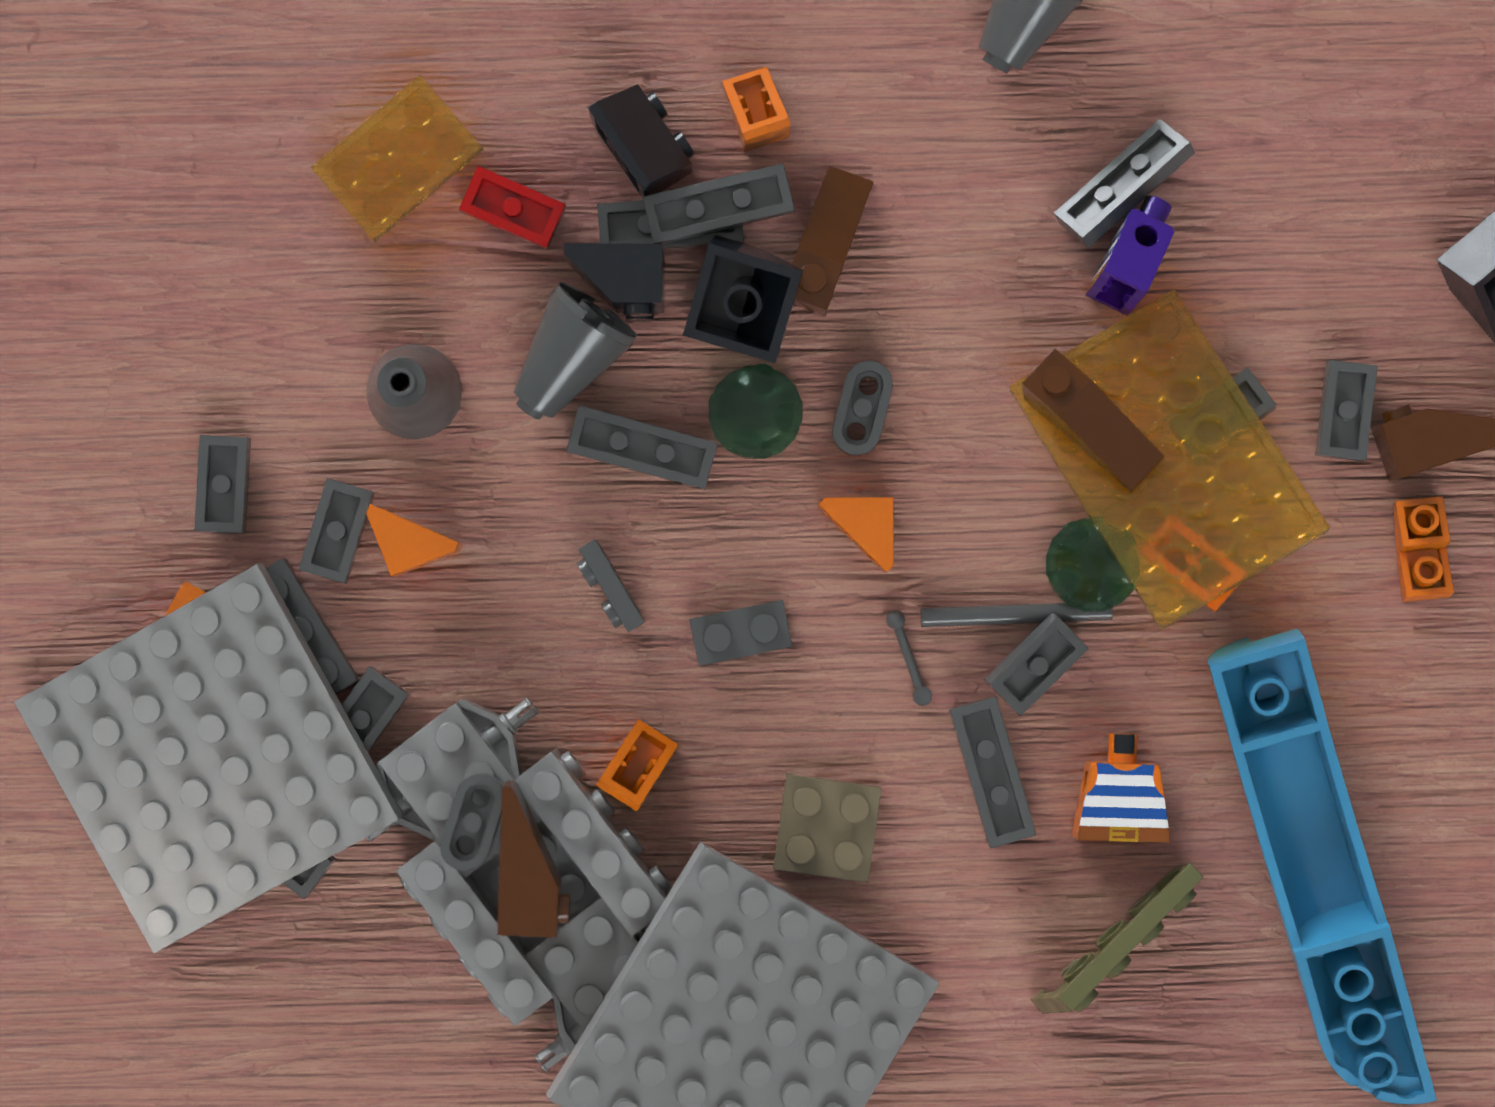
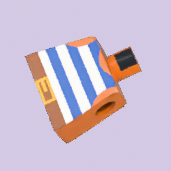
M1109 733L1108 761H1086L1072 827V837L1075 839L1170 843L1160 767L1152 762H1137L1138 734Z

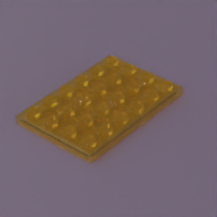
M1174 289L1063 354V356L1087 375L1164 455V459L1132 493L1024 400L1022 383L1029 375L1009 386L1014 399L1160 631L1313 542L1330 530V526Z

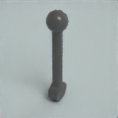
M891 611L887 615L886 622L895 631L915 688L913 699L918 705H927L932 700V693L922 682L904 631L905 616L900 611Z

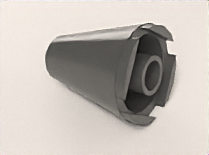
M992 0L979 44L981 49L987 51L982 60L1006 74L1011 66L1021 70L1083 0Z
M560 282L551 293L514 388V393L519 397L516 403L517 406L538 420L543 415L553 418L632 346L637 336L636 332L609 308L605 312L593 303L595 300L593 297L564 282Z
M421 344L402 345L384 354L371 370L366 391L368 406L376 421L388 432L408 439L434 436L450 425L460 409L462 393L459 373L452 362L440 351ZM410 379L409 387L401 392L403 384Z

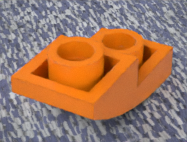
M1443 496L1395 501L1394 531L1402 602L1450 598L1454 594L1446 547L1451 541Z

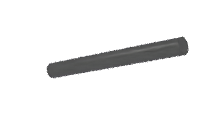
M1111 601L921 608L920 617L921 627L1042 623L1052 612L1063 622L1103 621L1113 619V606Z

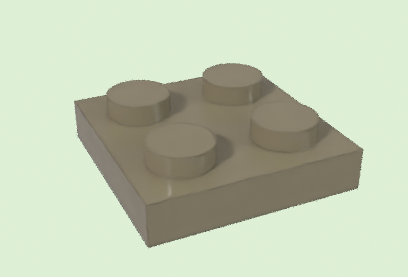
M786 773L773 869L868 883L882 788L880 786Z

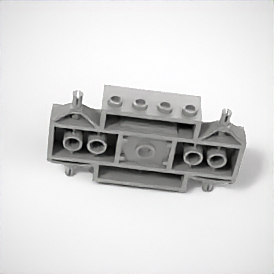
M528 697L508 713H502L501 715L464 698L454 703L377 763V770L403 817L366 838L372 842L389 827L399 824L434 840L428 847L396 870L402 878L400 881L408 894L417 903L420 902L431 916L430 921L443 939L449 940L460 954L459 959L470 975L475 979L478 978L489 992L488 997L502 1016H507L514 1026L518 1025L553 998L559 1033L556 1035V1040L534 1055L536 1061L540 1063L549 1055L555 1053L541 1065L542 1069L547 1072L565 1056L570 1055L647 930L644 927L653 920L673 886L657 865L649 869L638 854L644 848L631 830L626 827L620 831L609 816L615 810L601 791L597 789L591 793L580 779L586 772L570 751L562 755L555 748L522 774L515 734L518 732V728L539 714V711L534 706L521 717L518 716L533 704ZM478 773H485L497 778L502 785L507 780L517 781L561 876L562 894H570L569 924L560 923L557 938L497 935L501 818L490 853L480 866L472 870L461 871L452 868L443 859L440 851L441 837L456 790L467 777ZM476 789L473 793V801L477 806L485 807L490 802V795L485 789ZM461 836L458 840V847L463 853H472L475 849V841L470 836Z

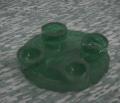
M767 364L745 366L730 372L716 386L709 399V423L716 439L729 452L745 459H766L781 453L795 440L803 422V403L796 386L783 373L774 370Z
M1083 518L1067 523L1052 539L1046 554V576L1053 591L1067 605L1082 611H1105L1120 605L1133 592L1140 575V556L1136 549L1134 536L1130 532L1123 530L1119 525L1101 518Z

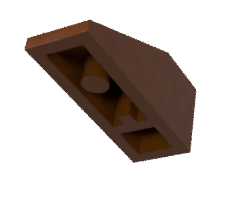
M829 165L792 263L803 270L793 305L823 316L826 315L874 181Z
M1054 349L1022 383L1024 400L1129 492L1132 493L1164 459V455L1108 396L1058 350Z
M1410 404L1382 413L1384 423L1371 427L1389 481L1401 479L1495 447V418L1433 409H1424L1412 413Z
M507 780L502 787L497 935L557 938L560 923L569 924L570 894H562L561 876L517 781Z

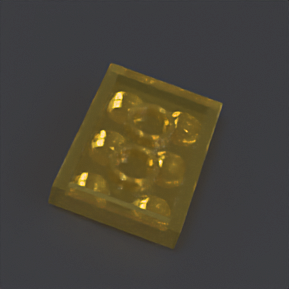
M418 75L310 168L371 239L376 242L481 153L483 148L421 75Z

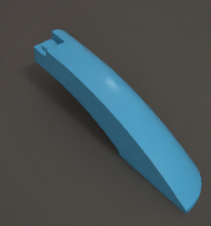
M1297 628L1252 642L1246 637L1229 643L1210 655L1208 665L1273 893L1322 1051L1335 1072L1350 1086L1355 1085L1373 1094L1378 1100L1397 1104H1421L1437 1101L1393 936L1385 916L1344 782L1305 638Z

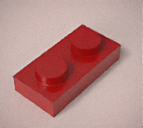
M477 166L459 210L466 215L548 250L567 206L565 203Z

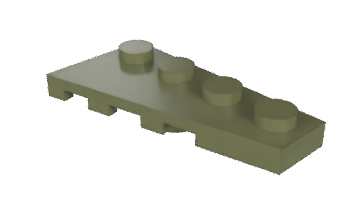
M1191 863L1174 867L1129 908L1128 912L1133 917L1131 921L1127 923L1124 919H1121L1109 927L1096 939V946L1099 950L1095 954L1089 952L1079 960L1074 959L1060 972L1065 980L1063 984L1054 992H1046L1042 989L1031 1001L1043 1014L1072 1012L1073 1010L1079 1013L1084 1010L1099 994L1095 987L1106 976L1112 979L1120 974L1132 960L1128 954L1139 943L1144 946L1151 942L1163 930L1164 925L1160 921L1172 909L1178 912L1194 899L1197 893L1193 888L1204 877Z

